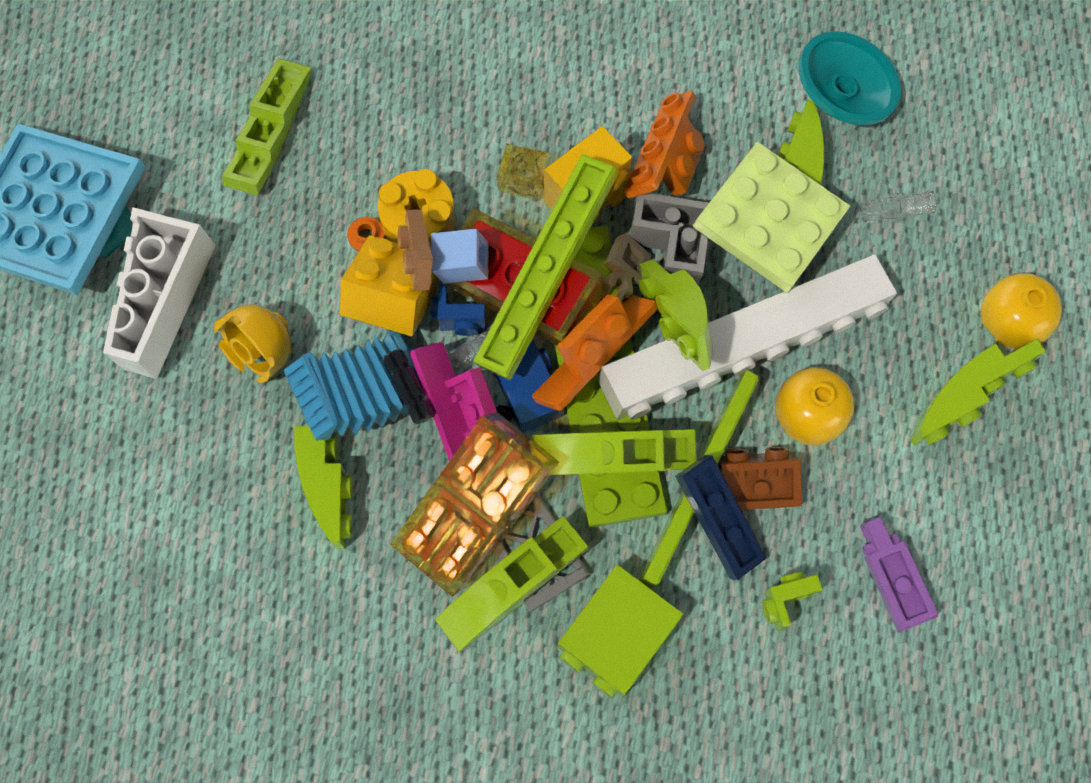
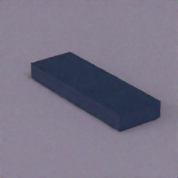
M704 455L675 475L731 580H739L767 559L712 455Z

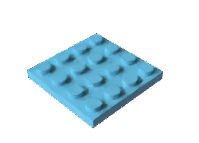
M17 124L0 154V270L78 296L146 166L140 159Z

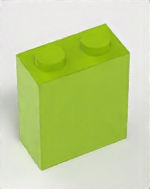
M617 564L558 642L557 648L563 651L559 658L578 673L583 667L596 678L592 684L608 697L612 698L617 693L623 698L684 614Z

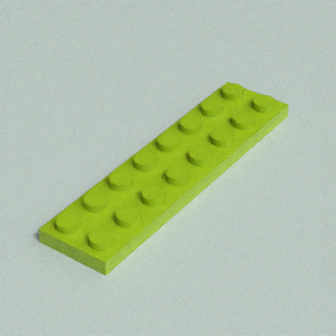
M607 225L589 229L570 268L592 278L595 282L589 290L586 299H584L587 301L588 307L583 318L577 323L571 320L568 329L563 335L551 330L558 368L565 362L557 348L558 344L607 294L615 297L618 294L616 286L605 291L601 289L603 278L612 273L605 265L612 248ZM538 236L534 237V243L536 242ZM631 338L605 365L634 354ZM600 370L578 392L573 400L565 406L570 433L650 431L647 414L634 420H630L629 416L619 420L616 419L597 380ZM659 471L578 474L588 528L667 514Z

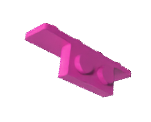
M442 342L416 348L410 352L426 399L433 410V418L453 473L458 475L495 424L502 429L503 427L481 367L455 376L446 348Z

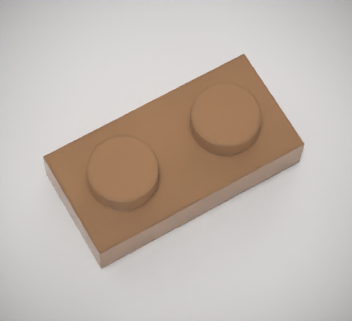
M406 210L404 226H398L397 235L399 249H405L403 251L404 274H410L413 290H429L433 257L422 210Z

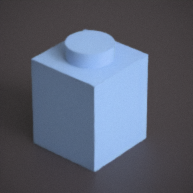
M477 229L431 233L432 272L444 284L488 279V241Z

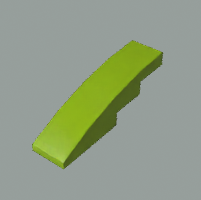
M279 58L276 60L249 104L250 117L236 138L237 151L222 174L223 186L259 195L279 156L312 73L311 67Z

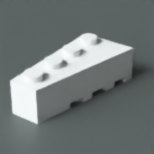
M132 207L130 220L133 222L131 237H126L124 251L127 253L124 271L119 272L117 287L120 291L117 304L112 307L103 353L123 370L157 379L216 244L199 224Z

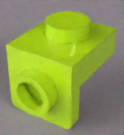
M803 571L789 574L780 578L781 585L770 587L765 592L766 599L762 600L763 613L768 624H775L777 632L791 626L785 604L815 596L823 590L818 575L805 578Z

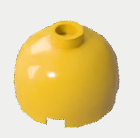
M1014 273L997 281L984 295L980 308L984 327L988 328L999 344L1014 350L1036 339L1040 344L1044 343L1058 328L1063 314L1061 298L1055 287L1045 278L1031 273Z
M255 304L242 305L227 312L214 324V334L220 330L223 338L218 345L225 357L243 374L244 364L260 376L255 382H267L286 364L291 352V340L288 332V323L278 312H272L268 308ZM260 356H263L266 360L265 362L260 363L254 362Z
M809 367L795 372L783 382L775 398V415L780 425L785 429L784 432L790 438L804 445L820 446L835 440L845 432L854 414V396L849 384L839 374L827 368Z

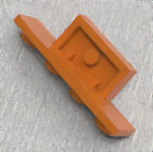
M692 90L682 94L673 93L661 102L660 109L651 125L650 132L644 146L640 150V155L623 193L628 199L657 190L662 179L674 196L687 193L705 147L701 133L695 130L688 119L696 98Z
M607 294L558 344L557 348L565 362L532 395L535 402L561 411L597 375L602 366L646 323L658 309L656 302L631 295L621 303L619 297Z

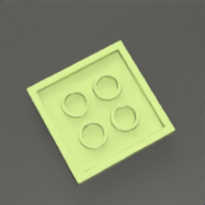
M756 142L696 219L693 227L788 293L850 208V205L771 150Z

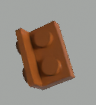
M768 447L765 449V453L750 454V451L746 449H731L726 451L725 456H721L717 465L741 510L802 507L801 459L793 452H789V448Z

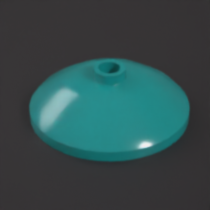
M839 31L822 33L812 38L800 55L798 71L806 93L818 108L834 119L853 125H873L889 117L900 101L901 84L896 69L879 48L864 38Z

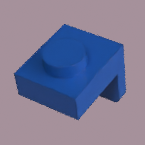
M438 284V296L431 297L432 319H438L440 331H455V334L460 336H472L477 334V330H486L484 304H448L446 284Z

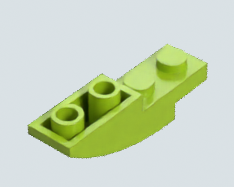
M807 100L802 113L794 112L787 131L794 134L791 143L783 141L778 156L821 185L824 167L823 133L816 106L813 101Z
M654 259L641 263L642 279L639 280V288L644 298L656 302L657 308L663 317L659 319V326L664 338L667 341L672 340L679 347L682 356L686 360L691 359L702 371L710 369L712 338L706 302L700 287L685 269L669 274Z
M1036 339L1004 356L997 344H994L974 357L938 391L927 405L910 438L912 444L916 446L926 440L929 446L948 436L950 433L947 428L958 422L961 428L979 419L982 416L979 410L990 401L988 396L1006 385L1003 379L1014 374L1016 379H1020L1038 367L1035 361L1046 352L1040 342Z
M294 426V449L297 469L309 507L319 526L335 548L345 549V538H352L353 532L352 515L346 514V499H352L353 479L352 475H346V471L341 463L331 464V461H337L338 458L337 438L331 437L328 440L316 441L309 426Z
M695 429L532 435L533 453L547 464L540 475L684 470L696 462Z
M562 516L536 537L527 539L492 567L436 617L435 621L460 653L522 605L524 599L588 550V545L567 519Z

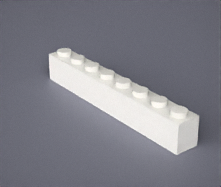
M874 254L794 287L788 293L784 291L709 322L712 338L710 369L702 371L691 359L686 360L682 356L679 347L672 340H665L602 366L597 380L616 419L619 420L629 416L630 420H634L649 413L652 410L651 406L664 401L666 405H669L684 398L687 395L686 391L699 386L700 390H705L716 385L722 380L721 376L731 372L735 376L741 375L746 370L749 371L756 366L755 362L767 357L769 362L779 359L790 351V347L799 343L802 347L810 346L823 337V333L832 329L835 333L843 332L856 323V319L865 315L868 320L876 318L889 309L887 304L897 292Z

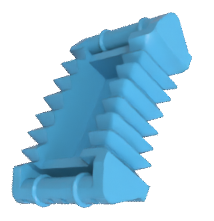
M388 330L382 342L375 337L372 344L367 341L363 349L357 345L353 355L346 348L342 356L335 351L331 360L325 352H323L320 360L311 352L306 353L284 369V373L291 386L290 391L294 393L305 416V423L309 425L316 441L330 439L334 430L343 437L347 427H349L357 435L361 426L370 431L374 422L383 427L388 417L395 422L399 413L404 417L407 415L409 406H405L392 380L393 374H389L384 364V356L397 349L403 350L409 361V366L407 367H412L422 388L410 355L413 348L409 347L405 334Z

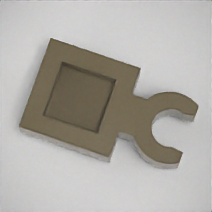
M626 232L616 237L605 262V265L612 273L604 277L601 282V289L604 291L616 286L618 290L616 297H619L620 301L632 295L633 286L639 284V280L642 279L640 264L649 261L652 256Z

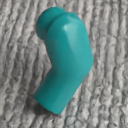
M126 206L100 252L103 258L126 242L127 236L131 237V213Z

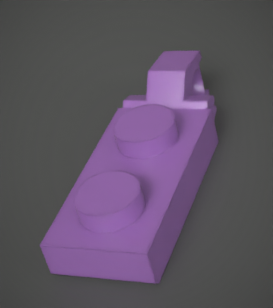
M881 517L861 525L860 528L868 545L862 547L865 555L864 559L897 632H902L939 617L905 541L901 542L896 533L889 536Z

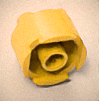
M421 169L419 171L401 173L380 188L378 214L387 240L398 243V226H404L406 210H422L430 248L431 233L454 231L456 216L451 191L446 183L437 177L433 171Z

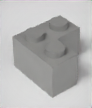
M653 193L639 195L636 198L630 236L642 247L665 250L663 268L669 274L685 269L699 286L704 272L708 237L696 230L693 225L709 203Z

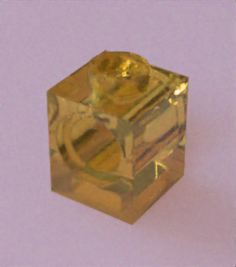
M506 143L497 173L498 191L540 201L544 189V169L549 166V153ZM523 171H532L535 173L531 177H523L519 175V173Z

